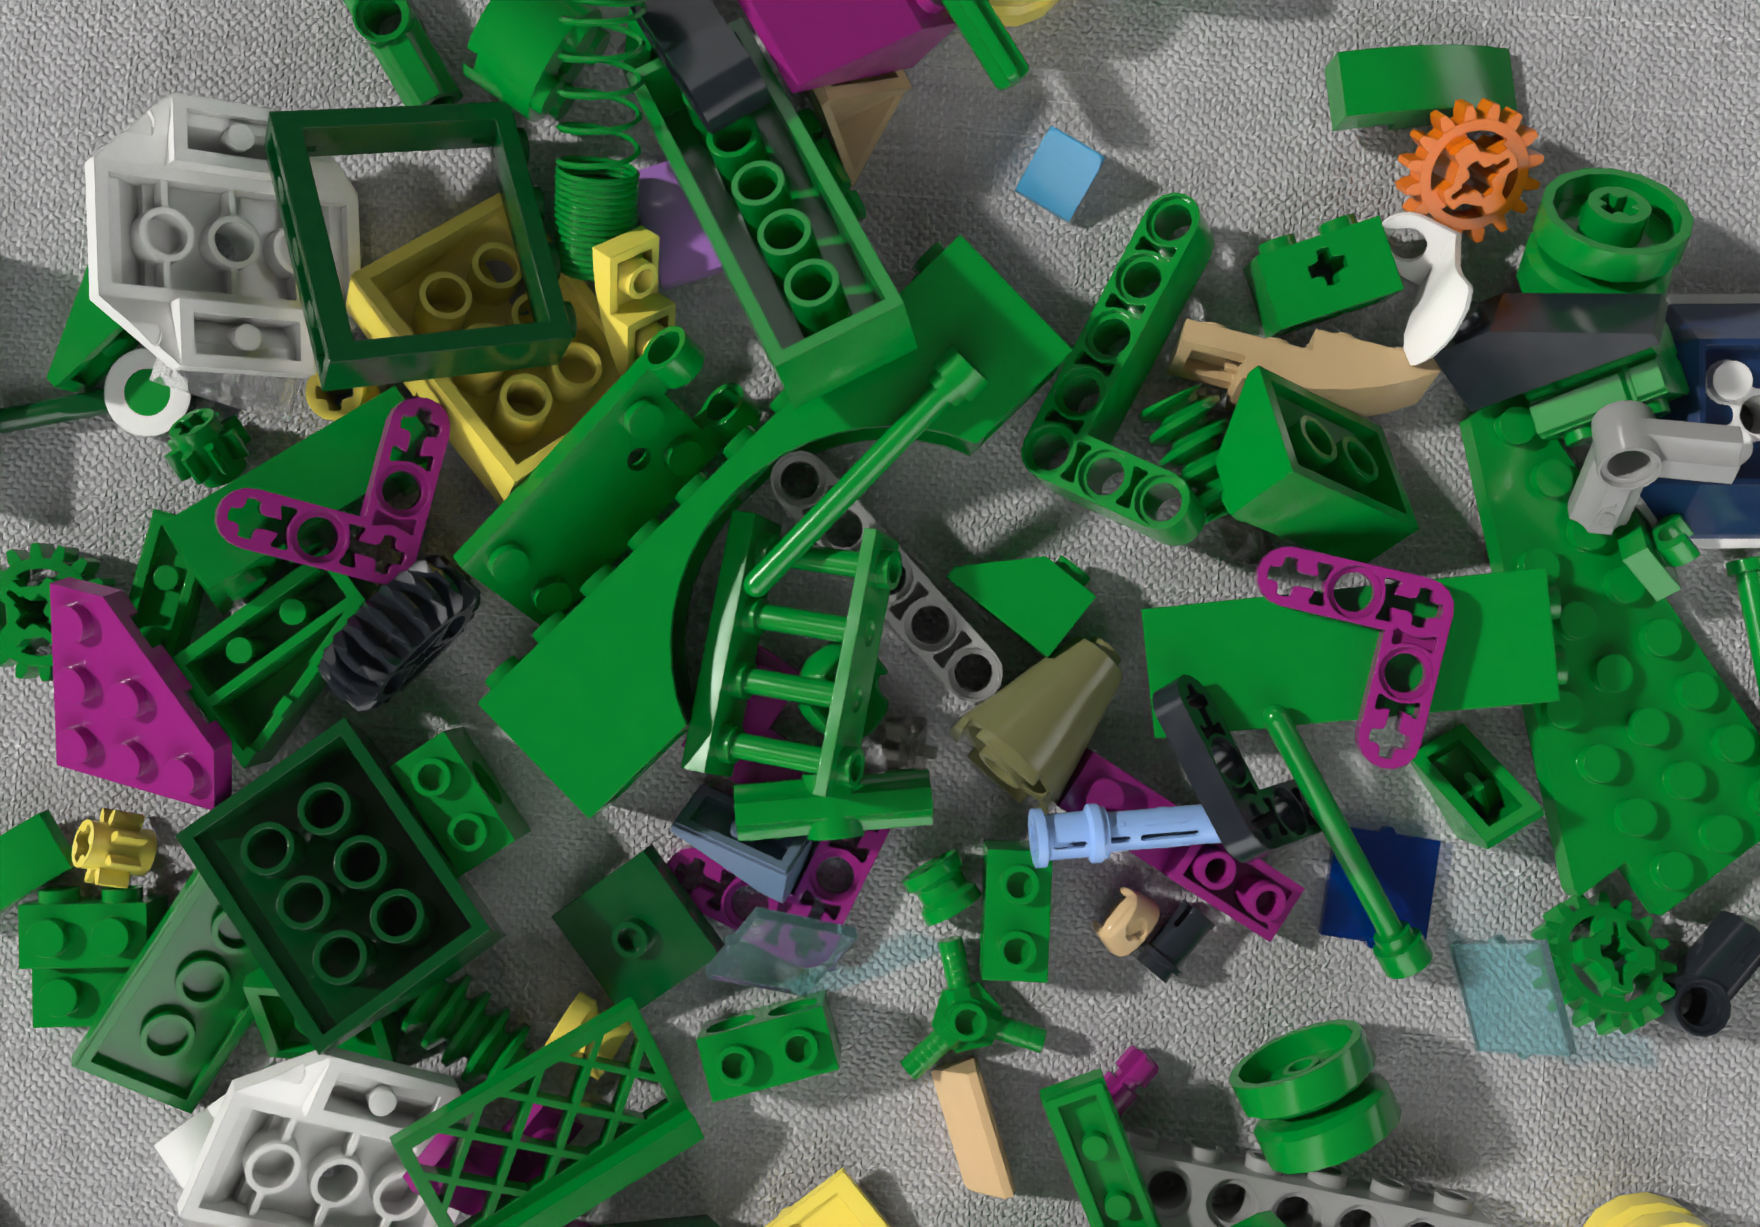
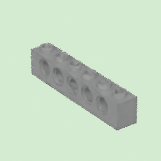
M1124 1125L1147 1188L1151 1179L1159 1172L1173 1171L1178 1174L1177 1182L1170 1190L1156 1193L1148 1189L1162 1227H1230L1258 1212L1271 1210L1276 1214L1278 1205L1284 1199L1293 1196L1302 1198L1299 1210L1290 1217H1278L1287 1227H1339L1343 1216L1356 1209L1364 1210L1363 1219L1356 1227H1410L1419 1222H1426V1227L1495 1226L1474 1205L1475 1200L1472 1197L1456 1190L1435 1188L1434 1195L1411 1191L1412 1187L1409 1184L1388 1176L1374 1175L1372 1176L1371 1183L1350 1179L1346 1171L1335 1166L1314 1172L1285 1174L1273 1171L1262 1151L1249 1150L1246 1157L1222 1153L1223 1149L1221 1146L1204 1139L1185 1138L1184 1144L1181 1145L1159 1140L1160 1135L1150 1129L1134 1125ZM1225 1184H1237L1240 1186L1239 1194L1233 1202L1227 1205L1212 1203V1197L1219 1187Z

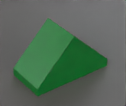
M1463 723L1420 748L1415 758L1410 761L1458 839L1488 850L1544 815L1543 808Z

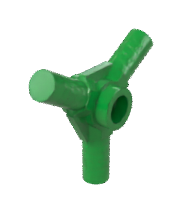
M951 936L937 941L947 987L941 991L931 1022L934 1030L900 1060L906 1072L917 1081L951 1049L958 1053L990 1046L994 1039L1040 1053L1045 1042L1047 1029L1002 1015L1003 1008L978 981L972 982L962 936Z

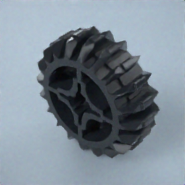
M438 555L415 561L408 570L400 571L388 584L382 585L374 596L364 601L363 606L347 619L346 625L333 635L332 643L324 649L318 671L328 682L329 689L344 703L348 702L358 712L378 708L382 703L389 702L398 692L404 691L413 680L419 678L437 660L457 636L464 632L466 624L474 618L475 611L480 605L481 591L471 582L472 578L458 564L454 566L445 556Z

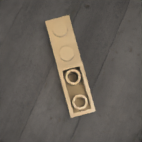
M1186 319L1171 351L1167 374L1228 389L1225 411L1234 412L1248 373L1259 365L1363 418L1389 413L1416 404L1441 372V368L1434 358L1419 365H1410L1404 349L1401 347L1391 348L1359 340L1343 332H1327L1316 329L1306 347L1302 348L1291 345L1280 338H1262L1228 329L1216 322H1199L1191 319Z

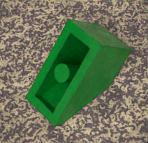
M1062 555L1055 563L1046 556L954 566L945 577L948 582L1043 657L1050 656L1097 597L1085 588L1091 578Z

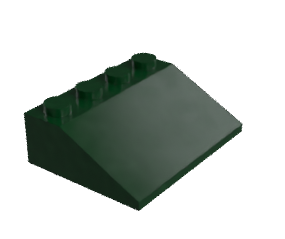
M345 717L175 835L318 1055H324L450 977L506 936L466 876H460L368 734Z

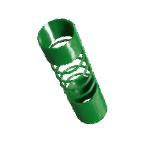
M571 0L577 3L605 7H632L639 5L640 11L628 16L610 19H593L580 16H561L558 19L564 25L598 26L626 34L639 42V47L636 50L623 54L599 56L581 52H561L557 56L561 61L571 63L609 64L624 69L637 77L636 85L623 90L603 92L580 87H562L556 92L559 96L570 99H609L621 103L636 112L635 120L619 126L606 127L592 123L568 121L560 122L556 126L560 132L573 135L611 134L628 141L635 147L632 156L621 160L566 155L558 157L555 161L558 165L555 168L554 243L560 255L561 274L573 279L595 282L592 247L638 227L640 172L628 163H631L641 154V146L631 136L622 131L633 128L642 120L643 113L634 103L622 96L638 90L644 84V77L635 68L620 61L637 56L645 49V41L636 32L618 24L635 21L647 12L645 4L647 0Z

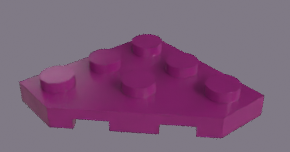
M72 577L50 583L57 765L212 810L231 797L232 741L217 720L207 724L186 695L193 687L162 644L152 648L131 619L138 611L123 590Z

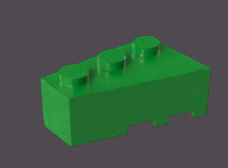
M325 547L314 556L327 554L333 547ZM347 549L339 563L350 567L352 564L351 553L353 552ZM302 564L172 658L193 687L188 693L210 723L217 720L232 741L233 755L244 769L270 762L328 683L318 671L324 649L332 643L333 635L346 625L347 619L363 606L364 601L369 600L379 591L374 582Z

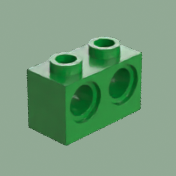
M983 839L978 966L982 980L1048 983L1053 860L1049 861L1046 868L1036 869L1032 861L1029 841Z
M826 990L705 1021L696 1038L713 1103L836 1071L840 1068L841 1047Z

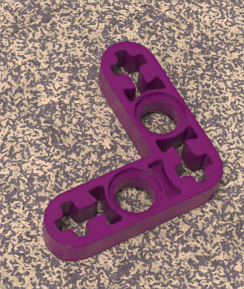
M414 397L402 401L391 409L385 421L360 516L260 489L241 488L228 493L220 500L215 510V524L218 533L227 543L238 548L374 583L388 584L400 571L408 570L416 561L450 437L451 424L447 412L439 403L423 397ZM418 409L426 412L425 423L435 427L433 437L420 439L414 456L428 458L426 470L413 462L390 460L392 448L400 453L407 452L411 435L408 430L401 428L402 418L414 417ZM397 471L411 475L419 487V495L416 502L410 508L404 510H397L389 506L382 494V485L385 479ZM247 499H253L259 502L257 506L259 514L277 520L282 518L281 506L294 509L295 512L284 528V549L271 546V542L278 534L276 532L253 529L249 538L238 536V524L228 520V512L231 507L243 508ZM312 517H321L328 520L336 532V542L333 548L327 554L321 556H311L305 553L297 541V531L300 525ZM349 525L361 527V531L355 538L356 541L376 545L382 542L384 535L391 537V548L401 552L398 564H386L383 573H378L374 571L376 562L373 558L351 553V566L341 565L339 561L349 546Z
M1281 547L1268 552L1260 560L1255 574V582L1259 593L1267 601L1294 610L1380 629L1355 728V743L1363 757L1380 768L1396 769L1407 765L1415 758L1421 746L1453 618L1454 602L1450 592L1442 583L1428 577L1297 547ZM1285 558H1292L1296 560V572L1318 577V563L1330 566V570L1321 584V605L1309 603V599L1315 591L1314 589L1294 586L1289 589L1287 596L1277 594L1278 583L1268 579L1269 568L1281 567ZM1347 573L1363 575L1369 581L1372 588V596L1369 603L1363 609L1355 612L1342 609L1334 598V586L1337 580ZM1385 579L1394 580L1397 583L1390 595L1416 598L1420 588L1427 590V601L1438 605L1436 616L1424 617L1420 627L1411 625L1412 614L1410 612L1387 607L1388 620L1376 619V615L1385 601ZM1401 653L1415 656L1422 667L1420 683L1413 690L1407 692L1393 690L1385 679V667L1388 661ZM1379 694L1398 703H1415L1412 716L1398 711L1395 730L1405 735V742L1402 747L1391 746L1387 756H1380L1379 745L1369 739L1372 728L1384 729L1390 711L1386 707L1375 708Z
M890 828L865 830V835L861 836L857 843V847L869 849L864 859L848 846L830 843V840L820 841L796 890L792 889L783 904L768 897L769 907L767 912L760 918L752 920L741 917L733 906V896L737 889L749 885L737 876L725 889L721 906L710 901L717 889L701 882L693 890L687 889L683 885L685 874L678 870L679 863L689 866L695 858L701 859L706 863L703 873L719 883L723 879L724 870L728 871L692 845H686L679 849L671 857L667 865L702 914L794 960L810 962L825 956L833 946L889 834ZM829 857L844 858L853 868V881L849 887L842 891L834 892L827 890L818 880V867L822 861ZM806 890H809L821 902L841 907L836 915L825 907L817 930L825 937L822 941L810 939L806 946H802L795 942L797 931L790 926V923L793 920L803 923L807 919L814 901L802 899V896Z

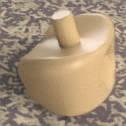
M1127 887L1119 888V892L1123 897L1110 909L1102 923L1096 920L1092 922L1094 931L1106 949L1119 957L1128 956L1134 952L1149 936L1160 916L1159 906L1151 897Z

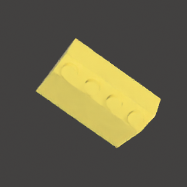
M500 192L351 274L345 306L346 311L368 339L534 323L526 289V294L520 296L513 306L509 302L510 297L519 286L522 274ZM546 234L547 241H548V242H553V241L550 239V237ZM500 259V261L506 262L511 267L514 277L507 282L497 283L485 263ZM563 274L560 275L558 280L563 300L571 302L577 320L576 337L572 339L559 365L403 382L414 397L429 398L439 403L447 412L451 424L448 441L499 505L508 498L621 377L608 346L597 297L583 280L573 279ZM529 310V314H527V315H520V314L524 313L525 311Z

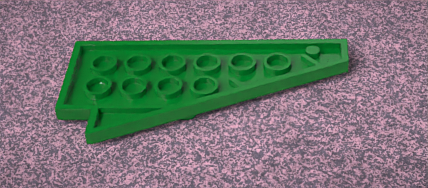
M1525 393L1478 409L1461 421L1459 426L1492 573L1546 567L1548 580H1555L1560 592L1561 615L1559 619L1552 620L1554 644L1555 646L1561 645L1566 654L1568 664L1567 684L1559 685L1561 701L1523 704L1521 707L1561 887L1566 895L1580 897L1618 868L1647 912L1664 915L1760 841V735L1666 597L1656 601L1622 561L1615 530H1613L1611 535L1588 533L1580 523L1569 519L1568 501L1580 472L1558 440L1541 439L1537 434L1529 409L1531 403L1526 398Z

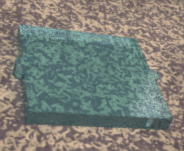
M756 907L734 934H728L724 937L725 945L706 966L707 978L805 997L827 972L837 969L836 962L857 940L856 928Z
M1496 934L1488 940H1455L1449 944L1477 1051L1517 1053L1518 1057L1523 1060L1534 1054L1570 1056L1577 1052L1548 940H1506L1502 934Z

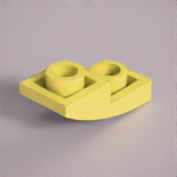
M643 226L592 247L593 271L599 312L612 358L621 376L644 353L647 344L658 332L667 327L675 326L676 303L658 292L659 236Z

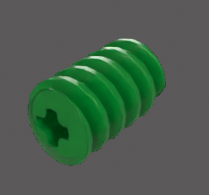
M1201 383L1143 409L1138 414L1140 423H1161V426L1148 438L1151 446L1171 445L1172 449L1159 461V466L1164 469L1182 470L1179 477L1189 485L1205 507L1206 524L1230 514L1221 498L1223 488L1215 464L1222 442H1218L1217 438L1228 428L1230 420L1229 418L1208 419L1207 413L1221 400L1217 394L1198 396L1196 390L1203 384Z
M468 974L451 983L447 982L446 979L396 1009L392 1014L394 1015L405 1008L408 1009L401 1029L407 1034L425 1024L428 1026L421 1046L427 1051L446 1041L447 1046L441 1059V1063L446 1067L465 1057L467 1062L461 1075V1080L466 1084L483 1074L487 1076L486 1080L490 1079L522 1060L533 1048L531 1046L527 1049L524 1046L531 1028L527 1023H523L510 1032L504 1030L511 1013L508 1007H504L490 1016L485 1014L492 995L488 990L470 1000L465 997L472 977Z

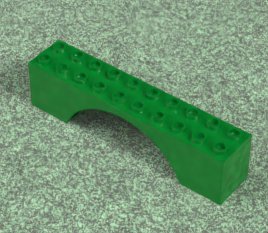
M961 235L947 248L941 241L932 245L912 267L916 275L911 283L899 293L906 307L917 349L796 409L793 408L786 392L783 390L769 406L775 412L774 415L757 432L749 425L738 433L722 451L728 460L711 477H708L703 471L693 477L675 496V500L681 505L663 522H660L655 517L641 527L627 543L633 552L619 566L612 568L609 564H605L597 570L580 588L579 591L586 598L577 607L567 614L560 609L551 615L533 633L532 637L538 644L528 654L519 660L514 655L509 657L485 680L484 683L491 690L477 704L588 819L611 806L688 731L694 698L691 692L687 669L686 633L688 612L694 586L702 564L715 539L730 519L732 510H738L753 493L770 480L772 469L782 456L794 451H805L815 455L839 446L865 441H877L929 388L931 383L928 381V378L936 370L932 364L952 344L990 381V384L972 402L964 399L957 408L950 404L915 441L942 446L970 457L1061 369L1073 351Z

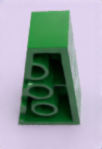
M395 386L161 523L178 554L222 616L298 563L245 550L227 543L218 533L215 524V510L220 500L232 491L241 488H254L360 516L385 421L391 409L398 403L405 401ZM416 415L411 418H402L401 428L410 432V442L405 453H400L392 448L390 460L413 462L426 470L428 458L414 456L420 439L431 436ZM400 471L390 474L382 485V494L386 502L399 493L406 496L419 490L416 480L411 475ZM247 499L243 508L231 507L228 512V520L238 524V536L249 538L253 529L276 532L278 534L271 542V546L284 549V528L295 512L294 509L281 506L282 518L277 520L259 514L257 511L259 502L253 499ZM321 517L307 519L300 525L297 531V541L300 548L311 556L336 537L333 525ZM350 524L349 530L357 528L359 526Z

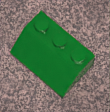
M1259 365L1248 373L1215 461L1223 488L1221 498L1225 508L1232 517L1240 522H1247L1273 533L1283 540H1290L1318 553L1366 564L1419 530L1381 426Z

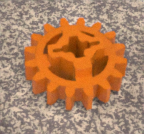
M1486 98L1481 99L1476 110L1471 103L1463 99L1455 100L1453 117L1450 118L1437 110L1430 113V120L1433 129L1427 134L1413 129L1409 135L1419 146L1415 153L1399 154L1397 160L1410 169V175L1395 181V186L1405 195H1411L1401 207L1404 212L1420 213L1461 234L1464 232L1475 243L1483 241L1484 226L1489 224L1503 233L1508 229L1504 215L1510 209L1525 214L1528 210L1524 201L1520 199L1523 190H1537L1541 182L1528 175L1529 168L1536 167L1544 162V155L1531 148H1527L1538 137L1536 130L1524 124L1520 125L1523 115L1507 106L1500 111L1499 104ZM1480 130L1496 133L1492 137L1484 134L1475 141L1468 139L1466 133ZM1463 203L1470 204L1472 209L1465 211H1448L1443 209L1448 206L1454 210Z

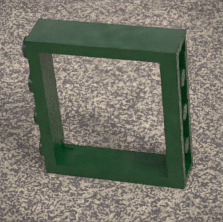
M505 102L269 112L264 150L322 391L559 365L572 339L576 337V314L571 302L563 300L558 282L561 275L559 251L554 242L547 241L543 226L545 218L543 192L538 184H532L527 167L530 154L528 136L523 127L516 126L511 106ZM488 147L534 323L354 341L309 157Z

